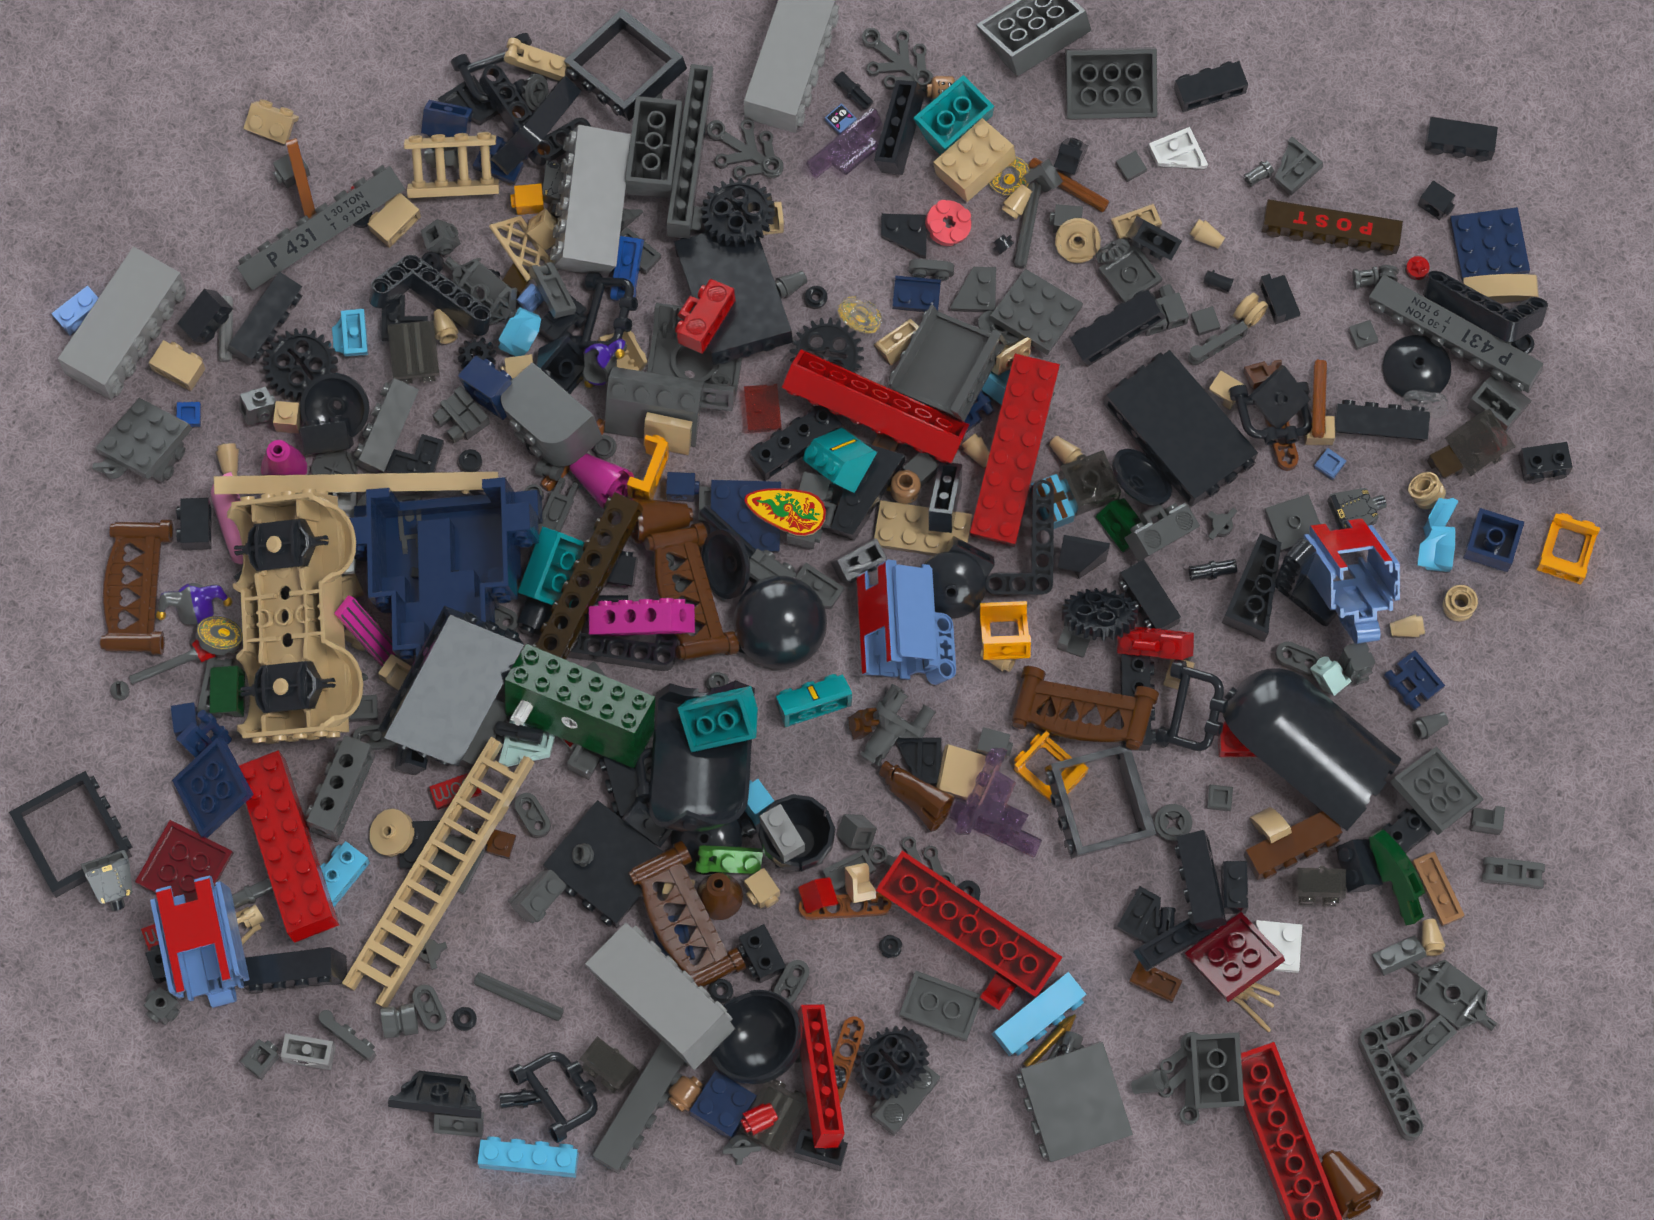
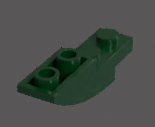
M1379 830L1369 837L1370 848L1377 862L1378 873L1381 875L1383 882H1392V890L1397 897L1400 915L1404 919L1405 925L1415 924L1424 917L1419 897L1425 893L1422 882L1410 859L1399 844L1385 830Z

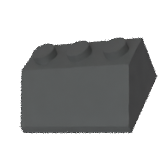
M1240 1033L1191 1035L1196 1109L1245 1106Z

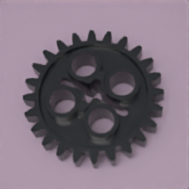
M739 177L736 183L730 178L729 184L726 185L724 181H721V188L713 186L714 193L707 192L708 199L703 200L704 207L701 208L703 216L701 217L702 222L705 223V230L710 232V237L712 238L717 235V242L725 239L726 246H728L731 241H734L735 247H738L739 242L742 241L747 246V240L749 239L753 243H756V236L763 239V231L769 232V224H774L773 217L776 216L775 203L772 201L771 193H767L765 186L760 188L758 181L751 185V178H748L746 183L742 182L741 177ZM721 210H725V211H726V212H724V213H718V212L721 211Z
M831 317L828 323H824V320L820 318L819 325H816L812 320V328L809 329L804 325L805 333H796L800 340H793L792 344L796 346V349H790L791 354L797 356L801 349L806 352L812 351L824 354L826 350H830L832 355H847V358L841 359L830 356L827 361L831 363L840 362L843 364L844 369L855 373V369L862 370V366L857 362L864 361V357L858 355V353L864 351V348L857 347L862 342L861 338L854 339L857 332L854 330L849 333V324L842 328L840 319L835 325ZM815 337L823 339V344L819 348H813L810 344L811 340ZM842 339L846 342L843 350L834 349L833 344L836 340ZM815 355V356H818V357L824 359V357H823L822 355ZM796 357L791 358L790 362L792 363Z
M295 328L294 335H291L288 331H285V338L278 335L279 342L271 341L270 344L273 350L266 349V354L269 357L263 358L264 364L267 365L263 367V371L268 373L265 378L266 381H271V389L277 387V395L284 392L285 399L293 395L295 402H297L299 396H302L305 388L313 380H310L303 368L296 364L294 357L288 353V350H292L298 361L305 365L307 372L314 379L324 374L338 372V367L334 365L338 363V358L334 356L336 354L335 348H330L332 346L330 340L324 342L325 337L323 334L317 338L315 330L309 335L306 328H304L302 334H299L297 328ZM302 346L308 347V350L304 353L298 352V349ZM282 360L290 361L287 366L279 365ZM316 363L322 364V367L318 370L311 368ZM296 377L304 378L301 383L293 382Z
M1095 588L1094 592L1085 589V593L1077 591V596L1070 595V599H1065V604L1062 605V621H1064V626H1068V631L1075 630L1076 636L1084 634V639L1092 636L1094 641L1097 637H1101L1102 641H1105L1106 637L1114 640L1115 635L1122 638L1123 632L1130 634V629H1135V624L1138 622V608H1136L1135 602H1131V597L1124 598V593L1117 595L1116 590L1110 593L1107 592V588L1103 589V591Z
M894 1026L891 1032L886 1027L884 1034L877 1031V1038H868L870 1041L869 1045H861L864 1048V1052H857L860 1059L854 1061L858 1068L854 1069L853 1072L857 1075L855 1079L864 1092L866 1091L869 1096L875 1095L877 1099H880L883 1095L888 1100L891 1094L898 1098L900 1091L906 1095V1088L908 1086L914 1089L913 1082L922 1081L919 1074L927 1072L923 1066L929 1064L926 1057L930 1053L926 1050L928 1046L922 1037L916 1034L913 1029L908 1030L906 1026H903L900 1030L897 1026ZM882 1050L885 1051L886 1054L892 1059V1061L900 1068V1070L903 1072L902 1075H899L895 1071V1069L890 1065V1063L886 1061V1059L881 1055L880 1052Z

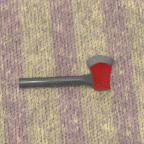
M194 636L189 641L193 647L190 651L130 675L129 678L131 683L135 684L190 661H206L215 657V654L202 649L199 645L200 642Z

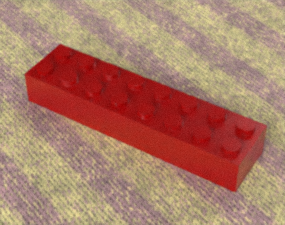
M802 349L792 362L782 385V388L786 389L793 396L804 397L813 405L824 406L833 414H842L850 418L855 424H864L871 427L878 434L889 435L894 441L901 444H909L916 451L921 453L927 452L935 456L938 461L944 463H952L970 425Z
M1014 354L970 536L1013 547L1016 546L1060 364Z
M277 750L239 765L254 794L246 802V806L287 934L296 943L339 926L286 759Z
M901 851L876 889L878 893L1034 997H1037L1063 958L904 851Z
M1275 1042L1241 1053L1245 1103L1243 1108L1285 1219L1342 1220Z

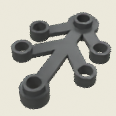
M866 29L862 34L863 44L868 48H875L892 61L888 63L872 61L867 65V73L875 77L882 72L904 71L910 76H886L884 79L885 88L894 90L895 84L888 85V80H893L894 82L896 80L918 82L922 90L925 91L927 84H931L934 77L926 69V46L916 44L913 48V55L917 58L916 69L909 61V33L907 31L900 30L896 34V42L899 44L900 55H898L880 40V33L877 29ZM905 35L907 38L905 40H900L899 36ZM873 37L875 41L868 42L867 39ZM921 48L924 50V52L922 54H918L916 50ZM875 66L878 70L872 72L870 67ZM919 78H925L927 81L921 83L918 80Z
M745 119L741 122V131L745 134L747 145L727 133L725 125L721 121L713 120L708 124L707 134L712 140H722L740 152L728 155L718 154L715 158V164L718 168L724 169L729 164L753 160L758 165L749 167L739 165L734 169V177L737 180L739 177L745 180L747 176L762 173L769 178L781 175L784 165L782 160L774 155L772 145L773 134L770 131H763L759 136L760 143L764 145V156L757 151L753 132L754 122L751 119ZM745 124H750L752 127L750 129H745L743 126ZM718 129L720 130V133L718 135H714L712 131ZM767 135L770 137V140L764 141L762 137ZM724 158L726 162L720 164L718 160ZM775 165L777 168L770 170L768 166ZM743 170L745 174L739 176L737 171Z
M911 836L905 837L902 841V848L905 851L907 850L908 855L922 863L916 849V840ZM910 840L914 845L911 848H907L904 843ZM880 844L873 845L869 849L868 856L874 865L884 863L892 866L897 859L888 855L886 848ZM934 846L926 847L924 858L930 861L933 871L955 885L954 877L942 869L938 859L937 848ZM928 850H933L935 852V856L929 857L927 856L926 852ZM880 852L882 858L879 860L873 857L874 853Z
M1196 1032L1186 1033L1181 1039V1048L1169 1059L1162 1060L1160 1064V1070L1162 1069L1166 1074H1170L1173 1072L1175 1065L1187 1056V1066L1169 1080L1170 1093L1164 1094L1159 1092L1161 1097L1169 1098L1173 1094V1090L1186 1080L1185 1106L1179 1114L1181 1122L1185 1125L1195 1124L1200 1115L1199 1110L1195 1107L1192 1048L1188 1046V1042L1191 1041V1035H1200ZM1168 1062L1171 1064L1172 1068L1170 1070H1165L1163 1068V1064ZM1186 1112H1191L1193 1114V1119L1187 1120L1184 1114Z

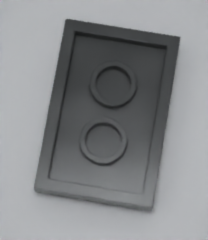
M915 971L899 1017L967 1042L982 1001L980 998L981 994Z

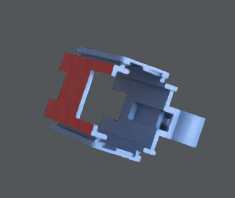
M1362 518L1348 520L1347 523L1351 528L1330 531L1326 524L1311 525L1310 535L1305 534L1304 539L1315 547L1316 554L1307 574L1308 578L1329 609L1337 612L1341 624L1355 644L1379 641L1380 627L1377 621V611H1393L1392 599L1394 601L1400 600L1399 561L1372 525H1367ZM1368 550L1367 562L1362 557H1358L1359 564L1346 565L1339 555L1341 553ZM1349 570L1354 579L1343 580V571ZM1337 575L1341 581H1333V579H1336Z
M888 559L877 566L878 584L870 585L868 570L857 576L862 674L894 678L900 676V679L910 680L911 675L924 673L928 681L934 685H939L953 678L956 674L953 621L947 614L935 612L933 574L930 565L922 564L921 568L897 565L896 560Z
M209 875L194 879L198 900L186 903L184 894L173 897L172 887L167 886L156 889L157 900L156 898L151 899L150 902L169 992L177 998H183L184 991L186 990L189 1001H194L196 996L206 994L211 1007L214 1008L237 1002L235 986L244 988L243 981L249 980V974L231 890L221 881L216 882V886H214L213 879Z

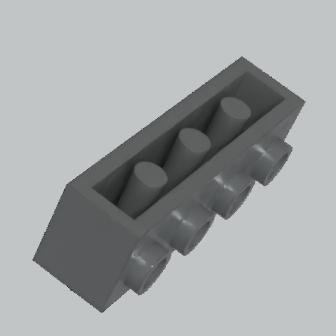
M393 378L389 383H384L380 395L383 396L380 404L376 403L371 413L374 418L371 424L367 423L362 436H365V439L355 449L353 455L356 457L354 465L373 474L385 471L419 389L396 378Z

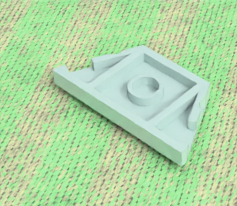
M510 717L509 723L515 724V722L512 721ZM526 723L523 724L526 727L536 728ZM544 731L541 745L524 740L517 742L515 738L505 737L499 762L509 767L518 765L524 756L531 758L533 761L549 758L555 735Z

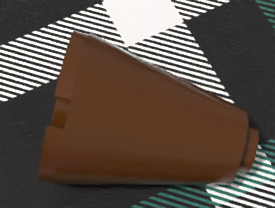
M637 497L630 498L644 508L633 529L634 532L630 535L635 544L644 543V538L649 536V534L689 527L690 522L693 521V510L688 508L686 503Z
M715 873L707 876L700 882L696 890L712 920H725L732 917L739 911L743 902V891L740 884L735 878L727 874Z
M1331 1150L1322 1156L1323 1161L1321 1165L1341 1217L1344 1220L1346 1216L1348 1219H1352L1370 1209L1371 1205L1369 1203L1374 1198L1377 1202L1381 1199L1383 1195L1381 1187L1341 1151L1335 1152Z

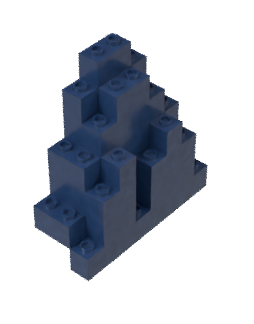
M505 477L482 479V489L486 493L484 495L399 502L390 488L366 489V505L354 506V518H349L356 537L354 559L367 561L368 598L378 611L392 613V650L401 659H412L414 655L418 656L444 605L464 614L466 611L471 612L483 622L490 620L495 623V608H499V603H509L511 600L518 599L517 579H521L520 547H531L532 544L539 543L538 524H543L542 496L538 490L514 492ZM414 515L413 521H406L405 516ZM416 515H421L422 521H417ZM399 516H403L404 535L418 534V548L416 546V539L407 540L408 552L406 553L408 554H403L402 541H400ZM412 567L418 568L419 578L414 579L411 577Z

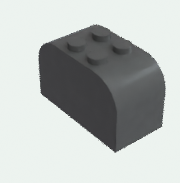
M636 96L626 173L627 195L671 198L682 125V101Z
M533 362L511 381L512 384L501 395V403L508 417L509 424L515 432L514 436L520 443L524 444L526 442L536 457L542 456L552 465L568 466L577 462L603 439L594 415Z

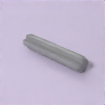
M222 296L233 308V298L231 296ZM233 310L229 314L228 320L219 327V360L222 362H230L232 360V353L227 351L233 336Z

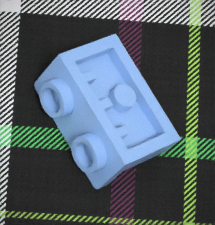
M86 286L51 314L70 336L77 331L98 300V297L89 286Z

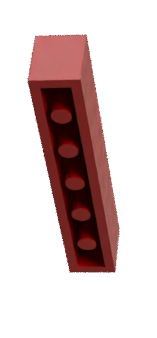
M801 1005L797 1012L803 1032L800 1057L814 1148H838L845 1132L825 1005Z

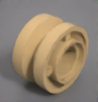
M1252 293L1245 297L1237 306L1233 317L1237 321L1243 319L1247 327L1250 328L1264 316L1268 304L1265 301L1258 302L1259 296L1256 293Z
M1424 472L1412 479L1408 487V491L1416 505L1422 509L1434 508L1439 498L1444 499L1446 495L1443 484L1438 476L1432 472Z
M1456 585L1447 592L1442 604L1443 611L1451 620L1465 621L1473 615L1477 608L1478 598L1470 587ZM1455 600H1463L1466 606H1457Z

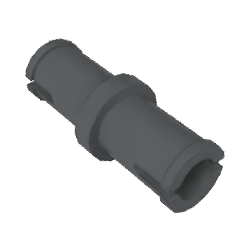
M267 877L252 886L246 885L243 890L233 894L234 908H239L249 902L254 903L257 898L272 892L273 888L270 878Z

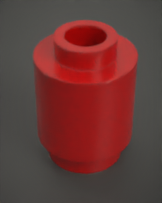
M769 1102L765 1105L762 1103L742 1113L743 1119L740 1122L746 1133L751 1132L752 1135H755L773 1126L778 1117Z

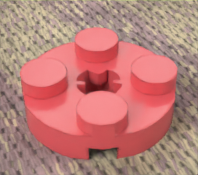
M940 200L927 213L925 226L930 232V237L936 243L943 246H953L962 242L968 236L971 230V213L955 201ZM948 218L952 220L954 227L951 225L950 228H947L943 219L947 220Z

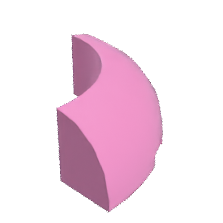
M229 472V473H226V474H224V475H222V476H233V475H232V472ZM213 484L211 499L230 557L234 563L243 564V555L236 556L234 551H239L234 550V547L242 545L239 530L236 524L227 518V511L231 506V502L241 501L239 494H214Z

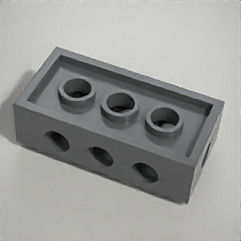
M344 735L342 741L339 740L334 749L336 756L333 762L328 763L324 773L326 775L323 784L320 783L315 792L317 799L314 806H309L305 816L312 833L335 842L339 841L375 759L371 745Z

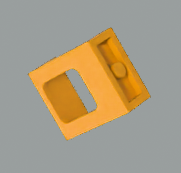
M658 435L645 436L646 454L653 457L643 481L630 476L627 483L629 499L633 497L654 498L669 459L668 442L663 437Z
M1556 513L1552 519L1537 570L1581 585L1587 574V566L1600 527L1595 526L1590 521L1583 520L1581 522L1575 520L1569 514ZM1561 528L1585 536V542L1577 563L1555 557L1552 554L1559 529Z
M1027 601L980 603L983 660L1030 658L1031 637L1028 631ZM1014 621L1018 624L1019 636L991 637L990 623Z
M1046 731L1042 736L1037 734L1030 742L1032 747L1027 752L1021 751L1014 759V762H1016L1014 771L1051 802L1052 792L1050 785H1045L1026 768V763L1040 748H1045L1059 761L1071 759L1072 757L1050 739V733ZM1085 764L1065 768L1061 773L1067 795L1087 774L1089 768Z

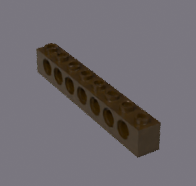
M616 492L607 499L602 517H599L594 524L593 530L595 531L591 539L588 538L583 546L584 553L580 559L575 561L572 568L573 574L570 580H566L562 587V596L559 601L553 604L551 608L552 615L540 630L541 637L539 641L532 645L567 660L589 617V606L595 605L644 509L638 502ZM615 516H622L620 523L612 525L611 522ZM606 536H610V543L602 546L601 540ZM600 557V563L597 566H590L593 558ZM582 579H590L586 587H580ZM579 599L577 607L569 608L571 600ZM567 619V627L564 629H559L558 625L560 621ZM553 640H557V647L554 650H548V644Z

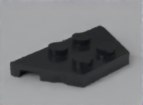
M419 1070L410 1081L401 1086L400 1093L396 1096L391 1095L388 1099V1107L474 1118H481L482 1108L476 1102L475 1092L470 1088L471 1083L467 1076Z

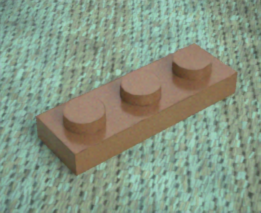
M1435 851L1413 860L1412 864L1416 869L1441 926L1464 918V912Z

